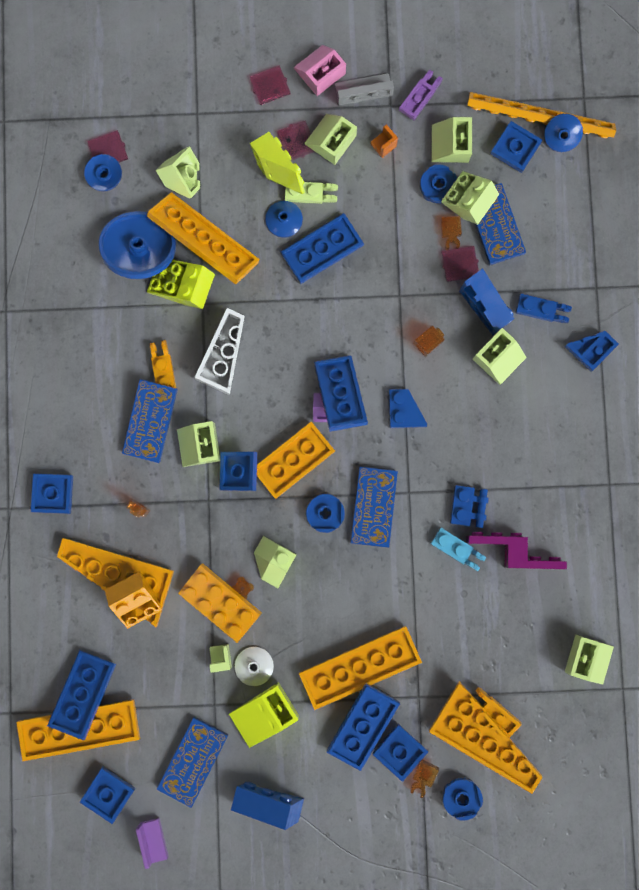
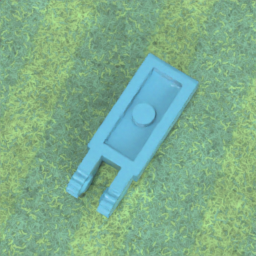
M443 528L439 529L431 542V545L476 571L480 567L474 562L467 560L470 554H473L479 560L485 561L486 559L484 555L474 550L472 546Z

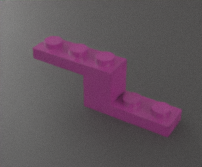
M472 532V536H466L467 544H505V568L567 569V561H561V557H549V561H541V557H530V560H528V537H522V533H510V537H503V533L491 532V536H483V532Z

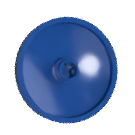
M135 211L121 214L108 222L100 234L99 250L102 260L117 275L130 279L149 278L165 270L175 256V238L147 217L148 212Z

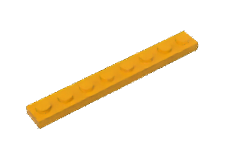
M470 92L467 106L474 110L485 109L489 110L492 114L503 113L511 118L521 117L525 118L526 121H540L545 125L559 114H569ZM574 115L582 124L583 134L594 133L602 138H614L616 133L615 123Z

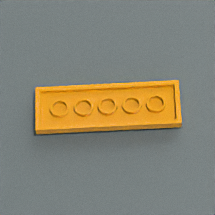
M172 192L147 213L149 219L234 284L242 280L260 260Z
M404 626L301 671L299 675L314 710L362 690L365 683L373 685L422 663L407 627Z
M134 699L100 705L85 740L48 727L51 715L16 722L22 762L140 740Z

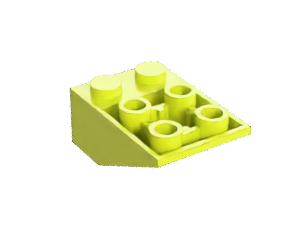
M267 132L250 143L257 165L267 179L301 194L305 193L302 186L304 181L300 176L301 170L296 163L293 164L291 162L292 159L286 149L282 150L281 142L277 137H273L270 132Z
M172 260L165 270L152 276L147 293L186 306L203 309L215 274L203 265Z
M279 682L229 713L249 748L281 732L299 720V714Z

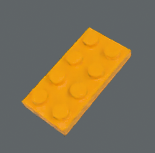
M311 421L257 464V477L272 496L277 499L331 456L335 450Z
M203 563L178 593L236 643L240 641L262 614L260 610Z

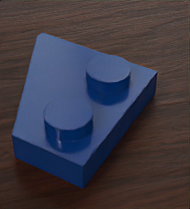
M603 331L596 335L570 342L564 347L592 372L619 343L606 331Z
M409 389L389 390L390 428L427 427V422Z

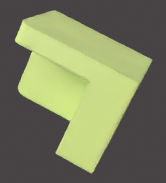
M229 644L211 646L209 648L211 673L226 671L232 668Z

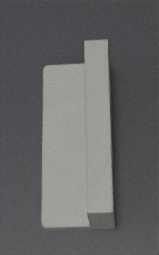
M382 74L335 83L338 105L393 96V80L390 81L389 74Z

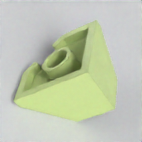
M190 146L164 161L156 170L165 187L187 198H192L200 189V181L197 180L199 162Z
M263 536L254 552L261 579L279 588L297 554Z

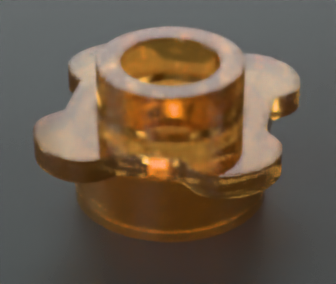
M239 577L237 583L232 588L247 599V595L250 591H253L254 585L245 581L244 577Z

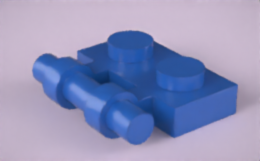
M455 485L450 524L470 526L471 519H476V527L483 528L487 517L485 509L486 503L488 504L489 501L487 497L488 490L480 489V495L474 496L475 488ZM473 502H479L477 513H472Z

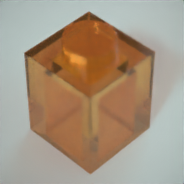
M432 325L415 339L413 344L426 358L444 342V334L439 328L435 329Z

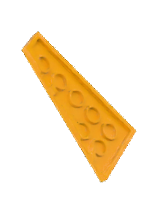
M62 538L57 557L86 576L91 582H94L105 591L140 571L149 583L163 610L174 570ZM162 610L146 618V620L154 627H157Z
M459 681L431 725L429 732L533 794L542 780V774L505 732L497 726L498 724Z

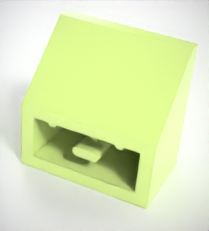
M326 114L307 139L305 145L336 165L355 139L357 126L342 116Z
M452 117L433 124L431 162L469 163L472 155V117Z
M462 171L441 202L462 219L479 224L499 196V193L491 180Z
M501 328L475 355L473 360L501 385L527 357L517 341Z
M213 421L192 424L177 429L182 467L220 461L216 427Z
M575 634L565 673L586 681L603 684L614 647Z

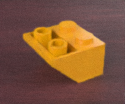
M140 571L105 590L108 606L127 629L162 610L149 583Z

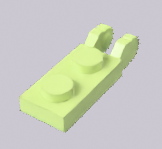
M304 182L302 186L305 193L303 194L287 187L285 190V201L320 204L322 202H337V196L323 195V191L338 190V185L333 183Z

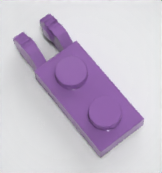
M431 70L427 72L423 79L419 80L399 108L400 112L415 121L443 80L439 76L432 86L427 82L433 76V71Z

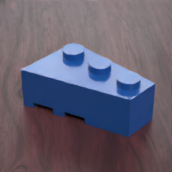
M483 268L463 283L459 292L492 335H495L501 328L506 327L514 320L512 310L506 306Z
M245 782L236 787L231 811L286 830L299 822L304 798L273 791L268 788L257 787L254 783Z

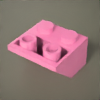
M322 45L297 64L294 70L315 95L318 96L346 74V63L334 49Z

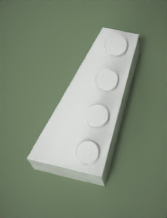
M227 308L195 375V380L230 396L245 316Z

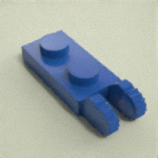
M520 294L516 314L550 322L569 323L568 317L555 315L556 310L571 312L572 307Z

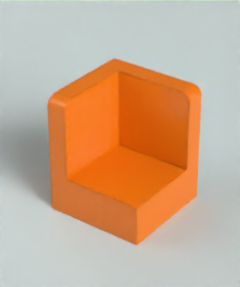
M386 124L383 126L382 133L371 141V146L383 158L397 147L398 137Z

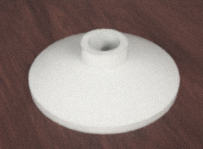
M248 647L240 652L236 658V675L246 685H262L269 680L273 673L274 664L272 657L263 648ZM256 664L257 670H251L250 665Z

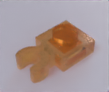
M460 216L442 217V238L448 237L445 248L449 250V244L455 243L456 250H458L460 241L457 237L462 235Z
M130 500L127 508L130 509L129 512L138 518L140 516L146 517L150 512L149 509L135 500Z
M421 760L413 775V780L417 782L411 785V793L413 794L414 790L419 788L421 789L420 798H423L426 793L425 786L432 787L439 772V767Z

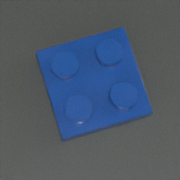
M510 121L490 154L522 173L543 140Z
M221 452L220 490L256 491L257 452Z
M33 474L31 512L71 514L73 475Z
M397 724L373 752V756L403 782L425 757L428 750L400 724Z
M102 767L80 803L113 824L136 788L105 767Z

